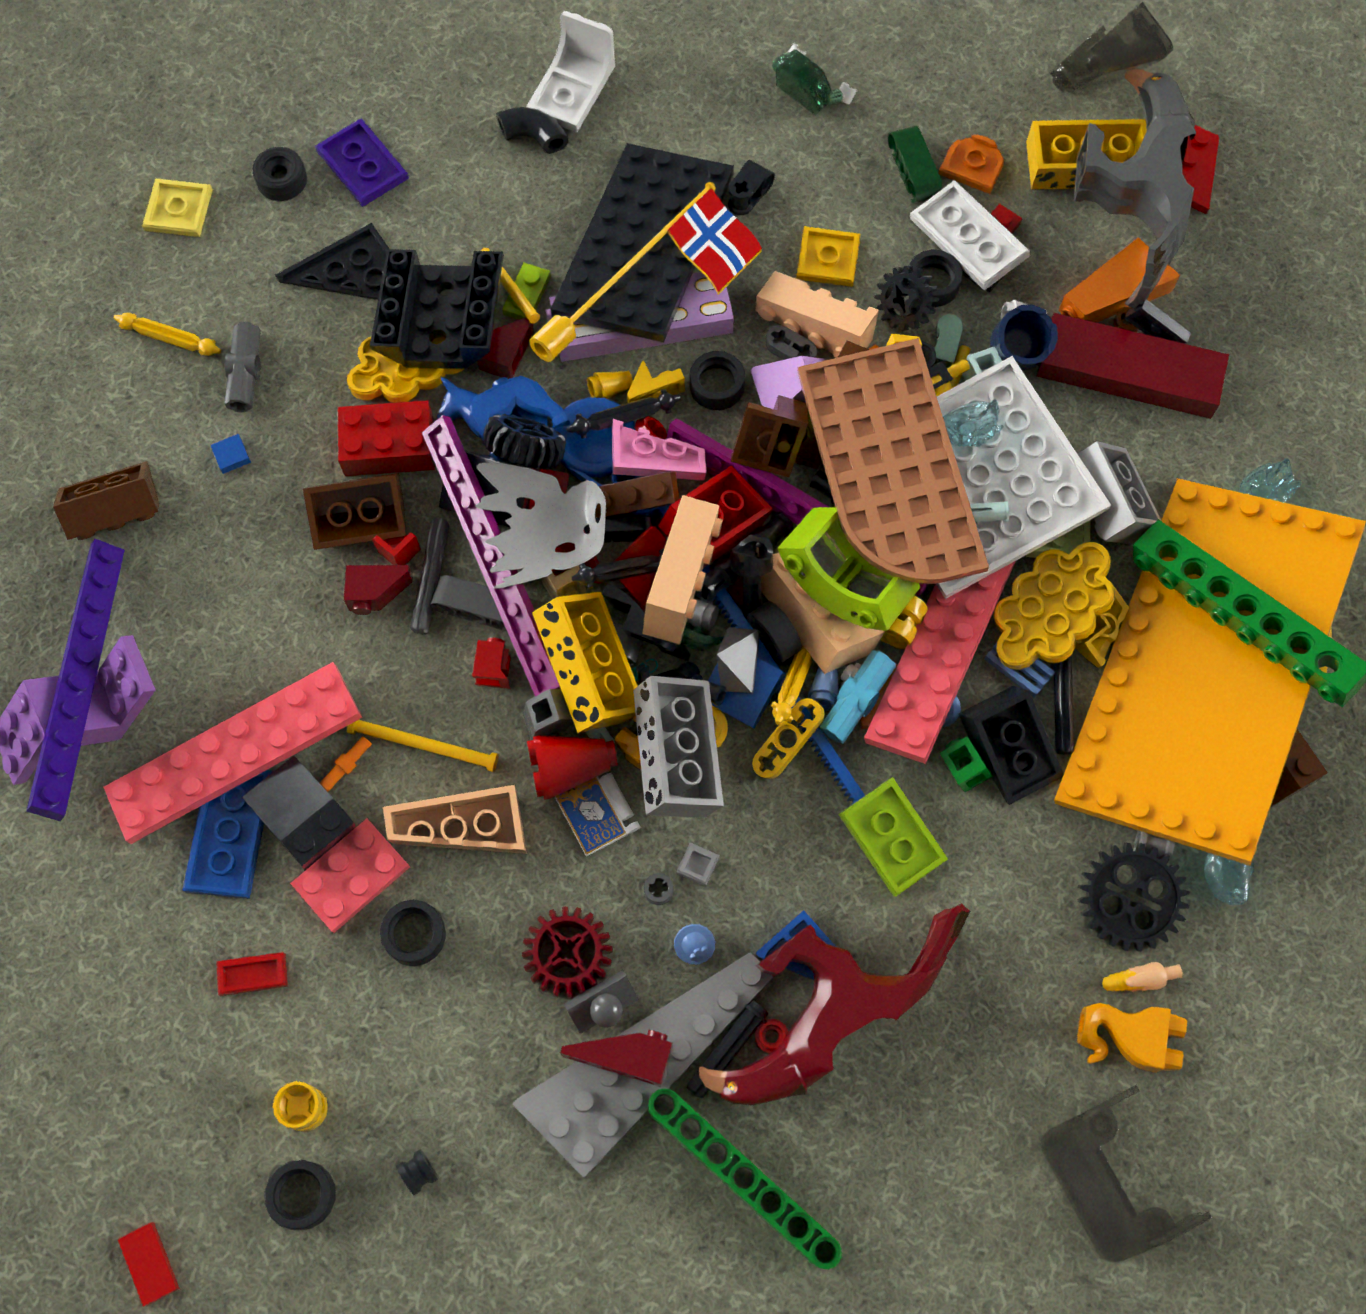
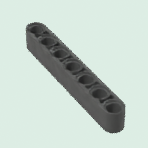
M448 575L441 576L430 605L434 610L441 613L448 611V615L472 622L473 619H476V623L500 630L503 627L506 628L488 586ZM530 599L534 610L546 604L545 602ZM613 622L629 665L635 666L643 641L628 636L622 629L624 625Z

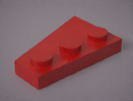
M1195 125V137L1191 140L1190 135L1188 136L1187 149L1182 164V174L1187 183L1194 188L1191 207L1207 215L1210 209L1219 135Z

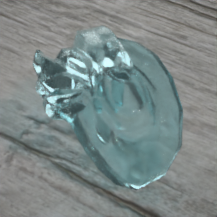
M994 399L991 402H971L943 416L950 442L957 446L979 447L985 444L987 440H992L995 434L1004 428L1003 425L997 424L1000 413L997 400Z
M1285 458L1282 462L1268 463L1256 468L1243 479L1239 488L1240 492L1286 503L1301 486L1302 481H1294L1290 460Z
M1209 853L1204 865L1205 877L1211 892L1218 900L1229 905L1244 904L1250 896L1249 877L1254 873V863L1252 862L1251 866Z

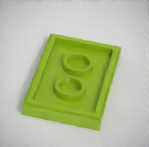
M893 777L838 814L893 896H898L948 860Z

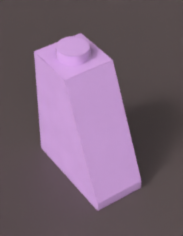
M798 356L753 367L750 371L762 406L774 409L778 395L806 402L797 369L800 366L825 361V359Z

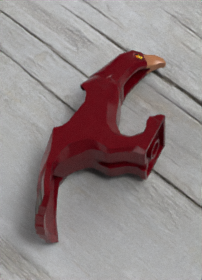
M960 903L934 915L924 946L910 971L904 975H879L864 972L859 968L848 950L827 944L816 936L815 929L811 924L806 926L756 966L761 972L775 977L780 975L791 961L807 965L814 973V988L809 1003L791 1027L782 1044L772 1053L748 1066L736 1070H712L701 1066L699 1067V1077L706 1088L719 1094L722 1099L739 1105L754 1106L792 1096L806 1095L807 1088L834 1070L832 1052L841 1039L875 1019H899L930 991L947 959L946 955L961 932L970 910Z

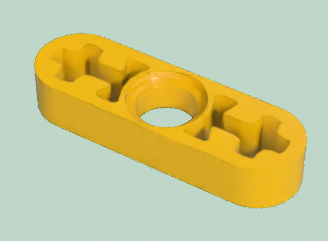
M805 698L795 704L792 708L791 716L796 722L800 723L805 715L802 712L804 707L811 709L814 706L813 714L816 717L814 720L807 718L801 726L806 728L804 733L801 729L792 725L791 722L787 720L782 721L753 758L752 765L757 775L773 779L783 772L823 722L825 714L820 703L813 699ZM786 730H793L797 735L795 745L790 748L783 747L780 742L781 734ZM773 745L779 751L786 753L784 758L777 755L773 759L772 763L775 766L773 770H762L765 766L762 759L764 757L770 759L776 753V751L771 750Z

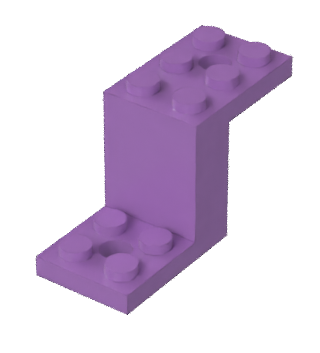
M133 635L121 636L97 671L81 746L121 739L156 691ZM59 676L23 680L0 717L2 765L4 771L10 775L13 785L27 782L37 767Z

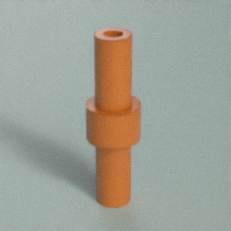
M362 736L346 754L342 753L334 761L335 766L319 782L323 788L329 792L345 773L349 775L357 766L355 762L366 752L372 743Z

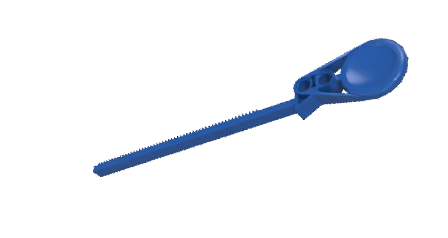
M587 397L572 402L563 410L570 423L573 424L576 414H582V417L588 419L593 413L620 406V404L606 398ZM634 420L623 423L624 427L635 430ZM570 425L554 428L555 431L560 432L566 439L565 454L563 459H561V463L581 482L589 480L595 482L598 486H602L591 477L601 478L612 474V483L641 478V476L613 474L612 427L599 431L590 429L586 434L587 438L581 439V436L576 433H567L566 428ZM670 505L622 515L624 517L647 516L655 520L660 516L663 518ZM706 566L702 569V572L707 574L711 566ZM726 588L719 591L715 597V605L719 604L718 608L722 609L721 614L726 613L724 619L729 618L728 623H732L731 628L753 629ZM759 639L757 658L780 669ZM783 676L781 682L779 683L775 691V694L780 692L783 682L785 680V676ZM806 707L802 710L805 716L798 724V727H802V723L807 718L814 720ZM803 727L801 731L805 732L806 728ZM818 727L807 742H813L811 747H816L814 752L819 751L817 757L822 756L820 762H826L824 767L829 766L827 772L832 771L831 776L836 777L834 781H839L837 786H842L841 791H846L844 796H849L847 801H852V804L864 797L865 794Z

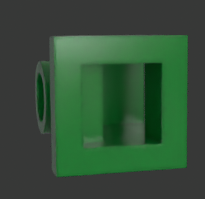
M968 736L963 739L957 738L952 740L945 746V750L940 752L950 772L964 792L993 777ZM965 760H970V761H972L970 764H968V765H966L965 767L961 768V763H962L963 761H965Z

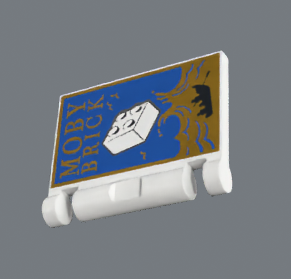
M608 773L600 779L597 776L555 796L586 857L641 828L638 821L629 824L627 827L624 826L623 821L633 817L634 814L612 773Z

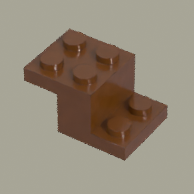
M780 395L777 397L774 409L748 402L730 462L785 477H790L794 463L816 469L819 468L822 457L806 402Z

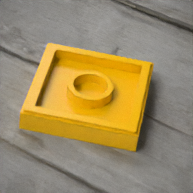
M804 226L796 279L853 287L860 233Z

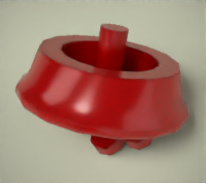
M647 416L637 419L635 422L636 431L640 427L649 430V435L666 440L667 432L664 426L654 417Z

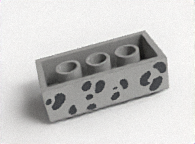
M650 676L633 690L646 815L705 818L724 806L709 681Z

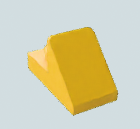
M643 360L627 393L628 403L647 397L658 398L662 389H667V392L672 395L685 392V377L681 369L664 371L657 377L652 378Z

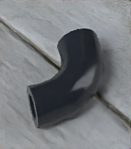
M517 107L496 113L498 125L505 140L518 136H529L536 139L547 154L563 150L569 142L565 130L557 120L539 109Z

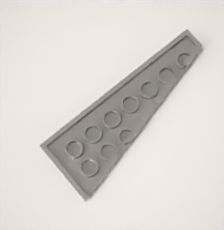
M750 952L619 1034L618 1036L633 1033L647 1035L648 1030H654L668 1035L667 1041L673 1043V1048L661 1087L576 1061L517 1098L512 1104L585 1178L648 1112V1101L652 1094L662 1088L669 1089L745 1009V1004L748 1005L774 977L761 972L756 966L760 961ZM659 1096L658 1098H656L655 1101H654V1104H655L662 1096Z

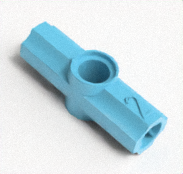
M872 650L855 676L849 677L841 687L836 704L820 725L821 731L834 741L844 744L861 717H866L875 706L879 697V691L895 669L896 663L884 653Z

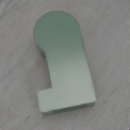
M947 314L942 316L937 323L934 337L937 344L936 347H933L936 352L934 365L942 361L945 367L949 368L954 364L963 330L962 320L958 316Z

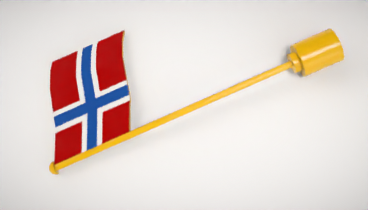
M708 182L705 184L706 188L574 315L570 318L555 315L529 340L530 346L538 357L546 362H551L576 338L574 322L667 233L682 254L708 278L718 295L762 252L761 245L753 233L726 209L714 192L715 185Z

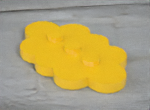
M369 337L358 348V357L361 363L350 370L347 376V384L351 394L360 400H372L383 395L388 401L393 403L408 402L417 395L419 389L431 390L437 388L442 384L441 377H445L446 374H456L464 369L407 368L370 348L371 337ZM437 337L432 341V343L440 344L444 340H446V338Z
M1085 542L1075 547L1070 554L1059 549L1044 551L1036 557L1033 563V571L1020 574L1015 578L1012 584L1013 595L1003 598L994 609L996 627L1002 632L997 641L996 651L1000 662L1005 667L1021 670L1029 667L1037 658L1048 663L1065 661L1072 655L1075 649V640L1087 638L1094 632L1096 616L1108 611L1114 602V588L1112 583L1106 578L1110 570L1111 559L1108 550L1103 545L1095 542Z

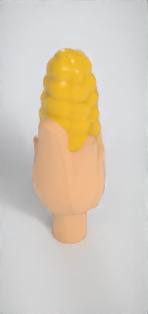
M1152 962L1129 968L1120 973L1110 974L1108 977L1103 978L1102 986L1105 990L1114 992L1125 990L1131 992L1159 990L1167 985V980L1182 978L1183 974L1180 965L1164 967L1161 963Z

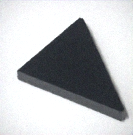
M370 223L275 274L279 283L378 300L387 249L390 248L373 224Z

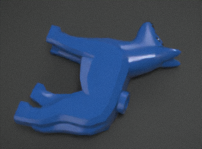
M523 376L510 379L503 377L497 379L492 384V388L476 394L459 388L445 377H441L447 393L443 398L436 418L447 416L452 421L462 418L470 430L482 440L484 439V429L486 424H488L489 418L498 414L525 417L526 419L544 423L546 426H548L547 417H550L555 429L571 424L562 407L555 403L543 387L532 379ZM490 452L489 456L498 457L495 456L492 452Z

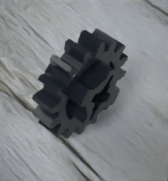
M904 266L903 269L895 267L893 268V274L885 273L883 275L886 283L877 284V287L882 291L881 294L874 295L875 299L881 300V304L876 309L884 311L881 317L882 321L891 320L890 328H897L899 326L900 331H907L909 327L912 330L920 328V323L925 324L929 322L927 314H935L936 310L931 305L934 302H938L939 298L933 297L932 292L938 288L937 286L929 285L932 279L931 275L922 277V268H916L913 271V266ZM912 280L916 282L919 287L914 286ZM909 296V299L904 301V297ZM894 309L897 310V311H899V312H900V315H898V314L894 311Z

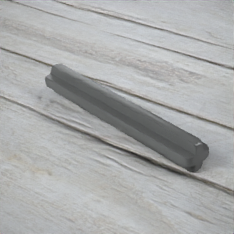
M434 518L431 522L410 629L417 634H426L429 630L433 610L430 605L438 585L449 530V523L442 518Z

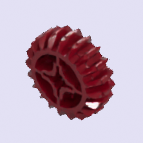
M563 907L561 917H557L554 909L550 910L549 915L552 920L548 922L544 917L539 916L537 920L542 926L540 930L535 926L529 927L528 930L535 936V939L524 938V945L532 948V950L522 952V958L533 960L527 963L524 968L526 972L536 971L531 977L533 984L544 979L540 988L542 992L546 993L553 985V996L558 998L562 988H566L567 998L572 999V988L578 987V991L581 994L586 991L583 984L588 982L591 988L597 985L596 980L593 978L594 975L602 979L606 978V972L599 967L600 965L605 967L611 966V959L603 955L612 953L613 947L611 945H602L610 939V934L608 932L598 934L604 927L602 921H598L591 926L594 915L591 912L582 920L581 908L577 907L574 915L569 916L568 907ZM563 927H576L584 932L567 938L556 930ZM549 937L555 949L548 958L549 961L542 966L540 960L541 947L545 939ZM592 939L595 943V955L587 969L580 958V954L586 947V943ZM558 941L563 946L568 945L569 948L571 945L574 946V958L578 964L572 958L567 959L566 956L564 959L560 958L563 954ZM568 966L579 975L572 978H559L550 973Z

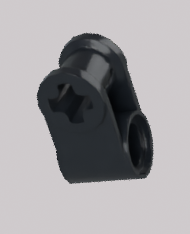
M748 160L729 184V194L731 196L728 200L729 210L738 216L751 212L762 196L766 195L775 179V173L752 160Z

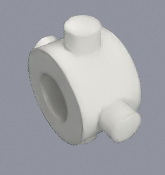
M856 663L855 666L850 664L841 675V680H843L842 686L849 677H854L861 667L859 663Z

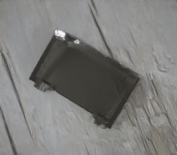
M1142 2L1134 7L1106 35L1104 34L1106 31L1104 26L1097 29L1049 73L1053 77L1054 85L1060 91L1072 92L1125 78V73L1132 69L1144 70L1168 56L1173 51V44Z

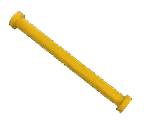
M360 719L347 726V733L354 735L358 732L487 767V771L490 772L495 771L499 759L498 753L492 752L489 755Z

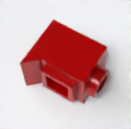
M488 638L487 641L478 640L472 677L476 678L475 685L511 689L507 679L511 654L509 649H506L504 640L500 638Z

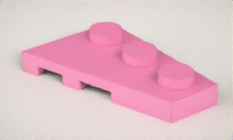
M613 419V474L646 477L671 471L676 472L677 479H705V449L673 438L663 440L649 435V430L639 427V430L636 431L624 427V422Z

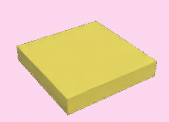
M155 179L142 224L144 231L200 237L213 190L211 185Z

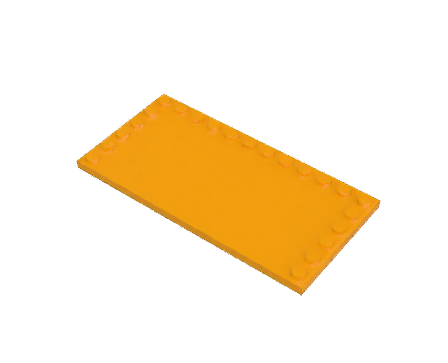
M1178 478L1161 520L1328 636L1366 525V521ZM1164 557V558H1162L1164 561H1173V560H1175V559L1172 558V557ZM1142 570L1129 603V610L1119 629L1076 741L1074 751L1071 754L1056 793L1055 804L1251 866L1311 685L1307 682L1301 683L1291 675L1290 670L1280 663L1275 664L1269 661L1259 648L1253 644L1248 645L1238 638L1235 631L1226 625L1221 626L1217 624L1208 612L1201 607H1193L1186 601L1184 595L1175 589L1170 590L1166 588L1159 578L1150 571L1145 572ZM1191 574L1187 576L1190 579L1200 578V576L1196 574ZM1222 592L1213 593V595L1216 597L1226 596V594ZM1247 610L1239 611V613L1244 616H1249L1253 614L1252 612ZM1276 629L1265 630L1267 633L1272 635L1280 633ZM1300 647L1292 649L1294 652L1298 654H1304L1307 652L1305 649Z

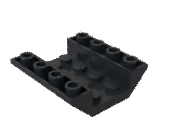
M387 249L370 348L407 368L466 369L488 354L491 348L504 257L503 251H474L472 266L421 265L416 250ZM443 290H453L447 296L439 295ZM437 337L446 338V340H444L440 344L432 343V341Z

